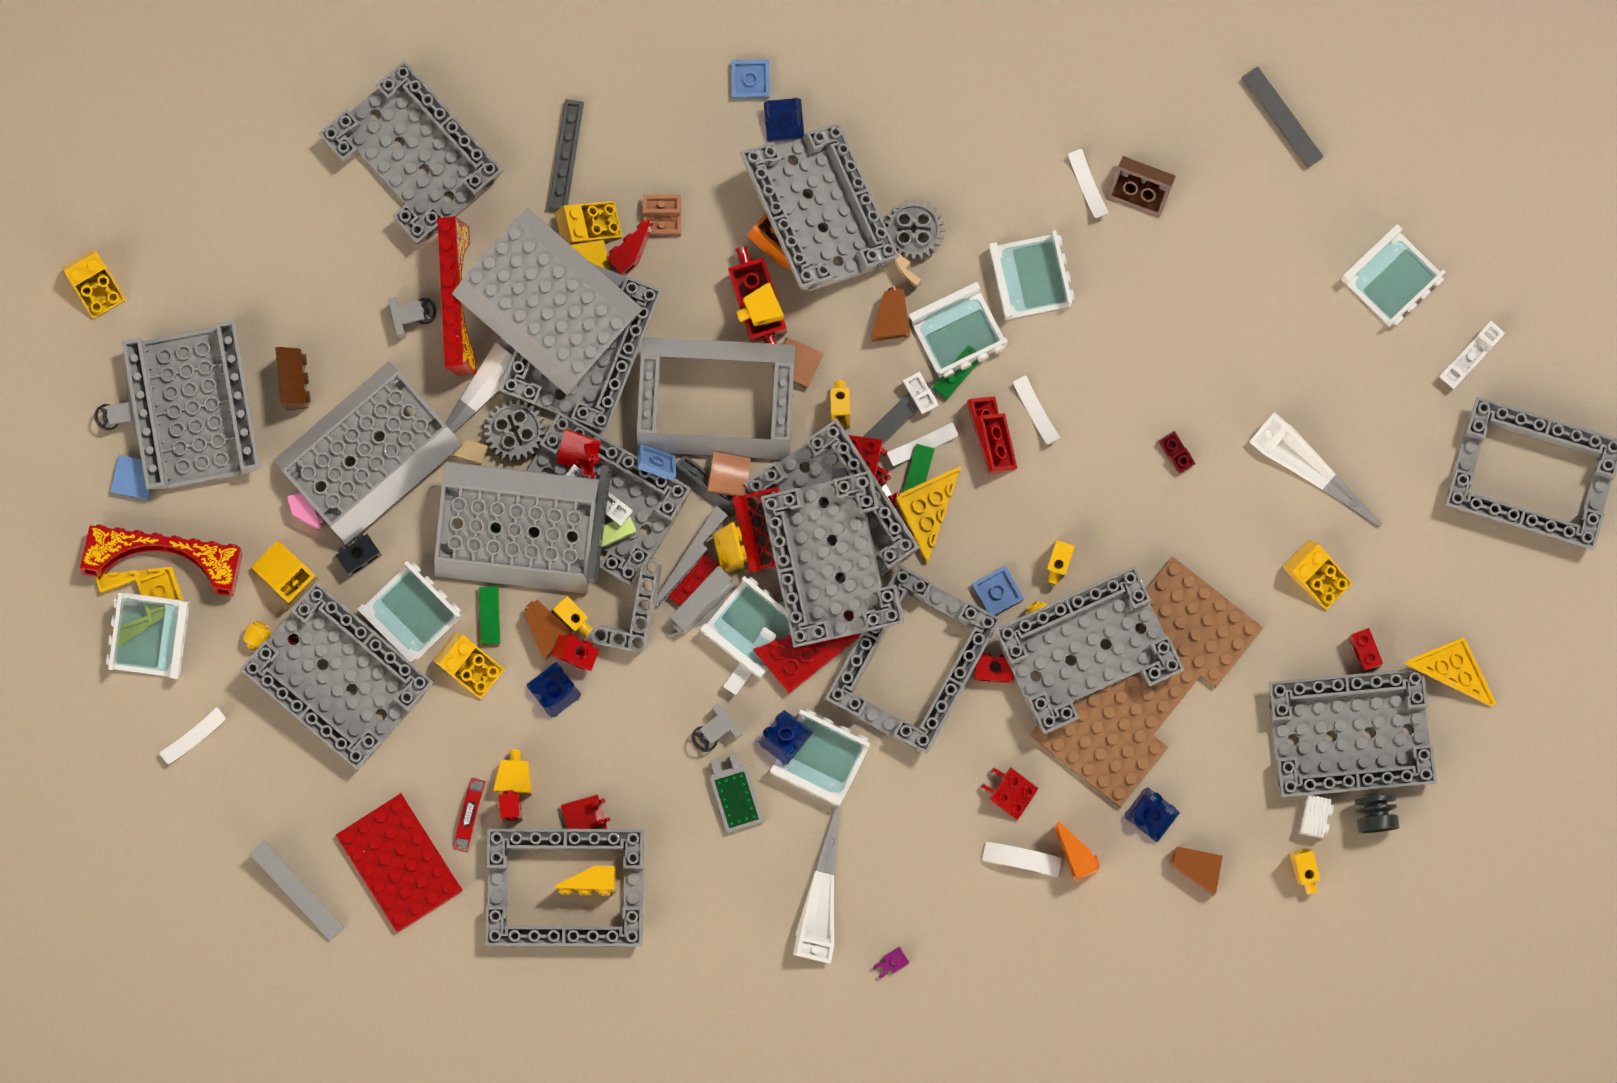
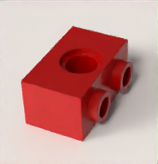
M1370 628L1349 636L1362 673L1383 665Z
M570 633L567 636L559 635L551 656L581 670L592 671L599 649L594 648V644L589 641H579V637Z
M982 653L975 666V681L1013 683L1014 675L1004 654H999V657H992L990 653ZM997 663L1000 666V671L992 672L989 668L990 664Z
M514 790L503 791V794L498 795L500 818L503 822L523 820L521 796L514 792Z

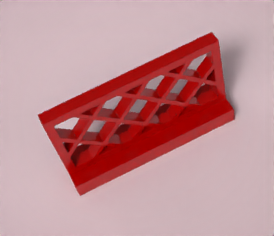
M779 487L732 497L750 572L776 567L773 553L767 550L771 542L769 534L762 531L766 525V518L758 510L762 505L759 495L765 496L771 492L778 493L780 492ZM755 497L760 500L755 510L749 506L748 498ZM756 514L764 519L760 528L753 524ZM760 533L769 538L764 547L759 545L757 541ZM764 552L773 556L771 562L767 565H763L762 562Z

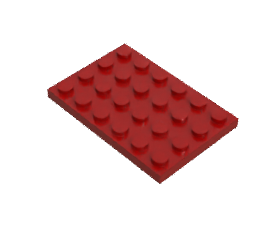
M402 793L336 834L339 842L397 933L463 892V889Z

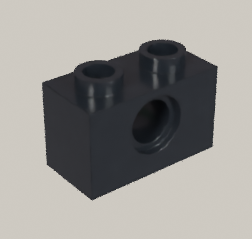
M368 534L357 536L353 540V544L341 547L337 551L338 554L335 555L350 577L382 556ZM360 549L363 551L361 557H353L355 550Z

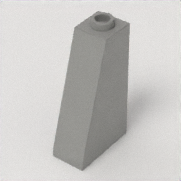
M718 566L670 617L673 622L671 624L678 633L682 631L686 634L695 624L735 588L732 578Z

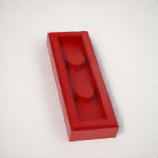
M705 554L668 598L680 607L720 565Z

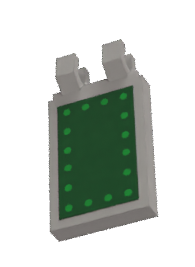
M737 753L729 755L733 767L722 771L718 759L711 761L714 774H711L710 781L727 834L764 822L747 766L745 767L744 764L740 765Z

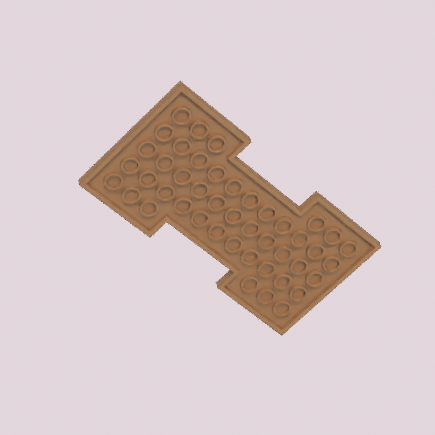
M1173 556L1146 590L1151 599L1150 604L1165 636H1169L1185 671L1150 687L1140 672L1073 702L1079 716L1078 720L1045 735L1037 725L1029 735L1120 808L1168 749V746L1155 737L1154 734L1200 676L1216 688L1264 628ZM1143 624L1136 625L1139 628L1137 633L1143 634L1146 632Z

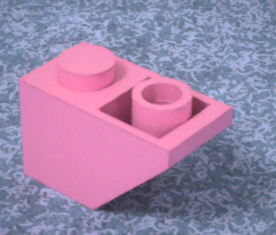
M301 492L287 496L292 515L296 519L317 530L322 529L321 523H324L323 518Z

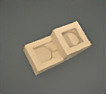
M898 253L899 257L894 260L898 271L912 287L917 289L921 284V279L908 270L911 262Z
M457 437L463 446L451 456L482 465L488 446Z

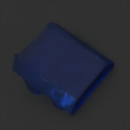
M795 97L764 102L767 142L799 140L803 138L804 125L801 99Z
M557 662L526 685L550 717H557L559 713L576 700H579L581 696L579 690Z
M783 710L776 716L772 725L763 730V736L758 742L762 748L779 759L783 764H789L813 734V731Z
M1147 787L1141 791L1131 807L1125 812L1124 818L1155 842H1158L1180 812L1172 804L1165 801L1159 793Z

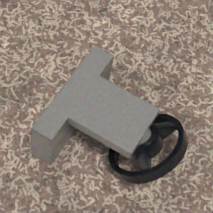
M396 297L388 299L398 339L406 337L404 324L416 321L420 324H430L436 317V305L430 298H421L416 302L398 306ZM428 301L432 305V316L429 314ZM424 317L429 319L427 322H422L421 320H424Z
M130 392L128 393L129 402L114 405L103 404L95 410L94 419L101 429L110 431L116 428L119 423L132 421L133 430L137 433ZM99 409H100V410L102 411V413H103V414H102V419H103V421H104L103 425H102V424L99 422V420H98V411H99ZM108 423H109V425L115 424V426L112 427V428H107V427H106V425H107Z
M719 703L712 707L717 716L706 725L697 727L692 732V743L700 751H712L717 745V740L729 731L736 740L742 736V732ZM695 736L699 737L700 742L704 744L705 748L696 742ZM709 742L711 744L714 743L712 748H709Z

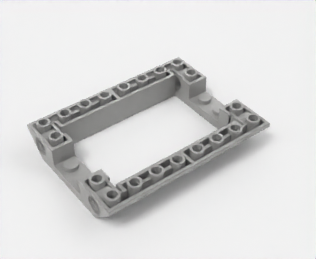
M644 337L640 361L637 449L640 444L666 453L712 455L713 451L742 457L784 459L790 455L796 345ZM660 357L775 363L771 439L656 433L658 426L659 376L661 370Z
M1476 397L1448 487L1445 505L1594 550L1605 514L1603 510L1610 485L1617 471V438ZM1487 425L1597 458L1578 525L1471 492L1468 493L1475 475L1473 473L1481 445L1488 430Z
M899 565L888 586H897L901 605L908 594L973 629L919 729H917L912 723L903 718L901 720L869 703L864 697L853 694L889 627L860 634L825 699L843 712L893 739L927 754L1001 619L969 601L964 602L934 586L933 582Z
M487 829L488 900L486 907L485 946L642 947L644 894L643 829ZM508 850L624 851L623 927L507 926Z

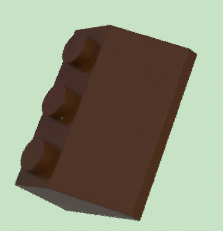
M1122 156L1107 197L1160 217L1176 175Z
M275 347L282 406L286 411L308 408V402H311V394L306 388V384H309L308 372L305 373L304 365H307L306 354H303L299 348Z

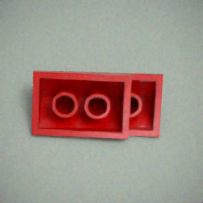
M996 397L967 399L966 404L988 475L1018 469L1005 413H999Z

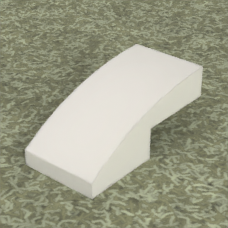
M920 371L902 380L921 414L938 406L932 391L928 388Z

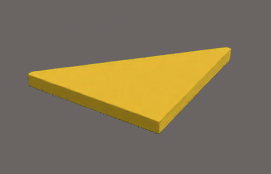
M960 466L900 493V496L895 499L912 536L920 546L919 551L925 563L930 560L961 470Z
M1464 637L1404 662L1405 665L1486 705L1494 706L1496 704Z

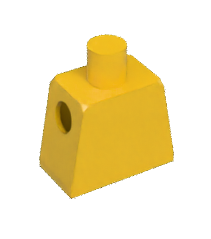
M770 282L743 298L746 308L736 311L740 322L750 318L754 326L784 319V314Z
M837 380L834 382V388H831V422L838 419L843 428H850V388H846L844 380Z
M1056 540L1047 570H1050L1047 582L1059 584L1061 575H1066L1075 546ZM1057 560L1063 561L1060 569L1055 567Z
M568 596L564 597L551 610L573 632L578 630L586 637L593 630L586 622L588 617ZM572 615H576L579 618L577 623L571 620Z
M511 749L510 759L500 761L494 786L495 793L514 790L518 794H532L530 765L528 761H521L522 750Z
M1304 848L1290 852L1289 856L1298 884L1304 885L1307 895L1318 892L1315 882L1320 880L1314 851ZM1309 870V875L1305 877V872Z

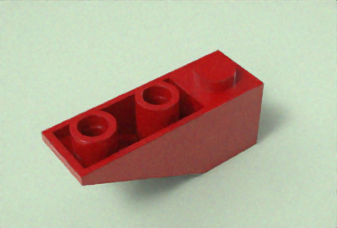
M649 219L640 222L633 234H627L620 246H615L608 252L609 256L606 258L623 276H626L640 262L654 224Z

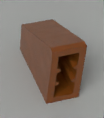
M891 287L888 288V291H884L872 332V342L910 337L903 289Z
M538 600L535 602L531 601L524 610L526 612L524 615L539 651L546 661L552 655L559 635L567 636L568 633L572 634V632Z
M1178 846L1175 848V851L1171 850L1169 862H1173L1172 868L1210 895L1216 894L1223 855Z

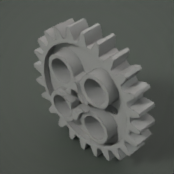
M913 199L912 204L905 200V206L898 203L899 209L892 208L894 214L888 213L887 217L890 220L884 221L885 225L888 226L886 228L896 250H898L900 255L905 254L906 259L912 256L913 261H915L916 256L923 260V254L930 257L929 251L936 252L934 246H941L938 239H944V236L940 234L945 232V228L940 227L944 224L943 220H939L941 214H935L937 211L936 207L930 210V203L923 206V200L919 204H916L915 199ZM907 217L910 221L907 224H901L900 219ZM922 217L929 219L926 224H920L918 221ZM913 227H916V233H912ZM924 235L929 239L927 242L921 243L918 240L919 237ZM902 236H908L910 238L909 241L906 243L900 242L899 239Z
M510 400L509 405L502 402L503 408H499L496 405L497 412L490 411L492 418H486V421L490 423L489 425H484V428L489 430L484 433V436L490 437L486 440V443L492 444L490 446L491 451L497 449L495 452L496 456L502 453L503 460L507 456H509L511 462L514 457H517V460L520 461L521 456H524L527 460L528 453L534 456L533 449H540L538 443H541L543 440L540 436L546 435L545 432L541 431L546 428V425L540 424L544 421V418H537L540 411L533 412L534 405L527 408L528 403L526 401L523 405H521L520 400H517L516 404H513L512 400ZM519 414L525 416L522 422L515 421V418ZM508 415L511 416L516 429H518L517 432L522 441V446L518 444L515 434L512 432V427L507 418ZM500 422L508 424L504 430L497 428ZM527 431L532 433V437L528 440L522 438L523 434ZM513 439L515 444L512 447L505 446L506 440Z

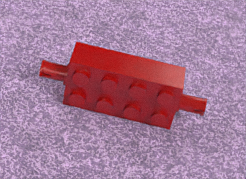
M742 246L743 254L740 247L735 249L740 265L728 268V274L740 310L746 308L743 298L769 282L776 296L765 258L751 261L747 246ZM750 318L744 320L750 343L764 341L769 344H777L775 337L787 333L784 319L759 326H754Z

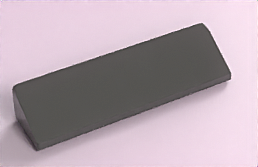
M684 455L676 463V478L689 486L714 507L717 505L729 518H732L736 513L732 498L735 496L708 492L709 472Z

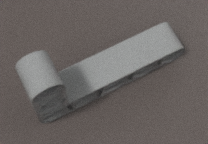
M658 558L647 559L641 565L630 630L601 625L591 633L594 643L633 652L642 651L648 646L662 571V563ZM649 562L655 564L656 569L654 572L648 569ZM646 581L651 582V591L645 588ZM642 600H646L649 603L648 609L642 607ZM639 619H643L645 621V628H641L638 625ZM599 630L604 631V640L598 637ZM617 634H621L624 637L623 643L617 641ZM636 637L642 640V647H638L635 644Z

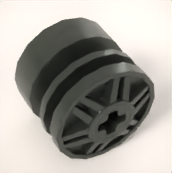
M1378 793L1366 795L1355 800V805H1364L1363 808L1356 809V813L1365 814L1366 816L1357 820L1359 833H1377L1400 828L1398 815L1389 814V811L1397 808L1396 804H1388V802L1396 800V795Z

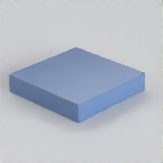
M731 60L732 99L770 98L769 60Z
M643 444L639 445L637 449L638 469L674 481L676 477L675 456Z
M119 455L111 493L149 501L151 489H146L141 459Z
M1006 565L972 583L985 610L993 615H997L1024 600Z

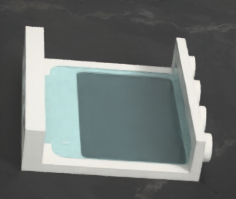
M1398 224L1350 268L1341 279L1389 328L1393 324L1397 326L1404 319L1402 315L1406 311L1412 312L1417 307L1416 302L1420 298L1424 300L1431 293L1429 289L1434 285L1438 287L1445 280L1443 276L1446 273L1444 270L1440 272L1401 234L1403 229Z
M1053 230L1051 235L998 246L997 242L989 244V253L1004 320L1072 306L1075 296L1073 289H1069L1068 283L1071 282L1069 271L1065 272L1066 256L1065 253H1061L1062 239L1061 235H1057L1056 230Z
M978 282L909 314V321L939 379L943 376L948 378L954 375V371L960 368L961 370L969 368L972 365L971 363L977 359L979 362L984 361L989 357V354L994 352L996 354L1000 353L1008 346L1007 338L1003 337L980 293ZM968 346L975 350L974 352L968 350L962 359L956 361Z
M406 561L404 563L406 566L365 606L362 604L357 610L401 655L414 665L462 617L459 614L461 610L454 603L450 605L446 601L448 598L441 589L436 591L432 587L434 582L428 576L424 578L419 573L421 569L414 562L410 564Z
M744 576L742 582L707 624H704L701 632L761 680L769 669L756 655L753 648L768 644L770 641L761 636L760 632L766 627L776 634L774 641L787 637L791 633L784 603L781 601L776 602L772 598V593L767 589L761 590L758 587L759 583L752 577L746 578Z
M123 592L118 593V596L114 598L116 615H113L111 620V627H114L113 634L109 636L111 653H108L106 658V665H109L108 670L117 669L169 676L174 679L180 678L190 601Z
M809 709L805 711L800 710L799 716L775 764L770 770V774L840 808L870 747V743L867 742L868 738L860 734L855 736L850 733V729L844 726L838 728L833 725L834 722L825 717L820 719L815 716V712Z

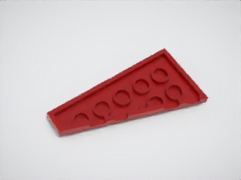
M853 612L845 614L847 621L853 620ZM861 633L799 647H793L792 637L788 635L763 646L753 648V651L788 694H790L855 642Z

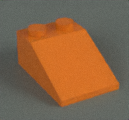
M1057 822L1054 828L1074 881L1096 874L1100 866L1097 855L1093 856L1091 850L1062 823Z

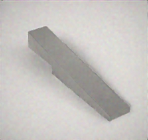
M717 505L657 595L656 608L673 592L700 559L708 553V548L704 545L728 520V515Z
M262 841L249 853L330 941L345 928L265 841Z

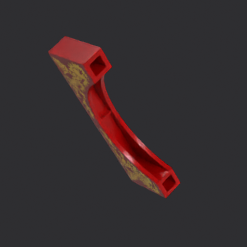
M456 216L437 218L444 366L458 376L473 375L477 373L476 355L469 339L463 303L452 295L462 281L463 260L465 252L470 245L469 226Z
M100 524L89 526L80 565L82 575L102 577L113 565L129 556L143 552H167L186 558L198 566L209 579L215 594L234 597L243 556L241 547L238 545H222L216 541L201 542L196 538L187 540L175 535L167 537L160 533L146 534L140 530L126 531L120 527L112 529Z

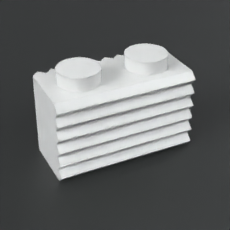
M1315 795L1307 796L1299 834L1320 839L1328 834L1330 824L1327 823V818L1332 816L1334 805H1331V799Z

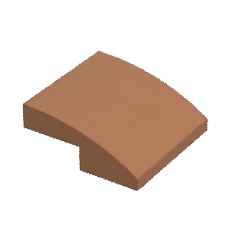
M643 195V220L647 221L649 219L654 223L649 236H681V195Z
M785 338L783 344L796 345L794 382L809 388L823 353L790 338ZM775 364L771 370L772 373L775 371Z
M713 451L707 491L735 497L745 495L747 487L744 483L748 481L751 458Z

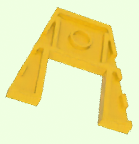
M173 567L112 572L104 574L102 577H95L100 593H105L136 581L141 595L184 601ZM143 602L147 616L121 625L118 647L123 646L163 619L165 616V605Z

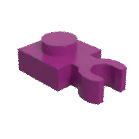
M898 947L883 956L884 963H877L873 968L882 967L884 971L879 975V978H883L889 969L894 974L910 963L901 948Z

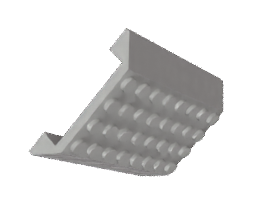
M529 208L511 223L452 293L453 296L566 395L574 389L586 372L643 310L641 306Z
M235 320L216 323L214 328L143 341L141 338L122 341L146 489H173L242 476L260 468Z

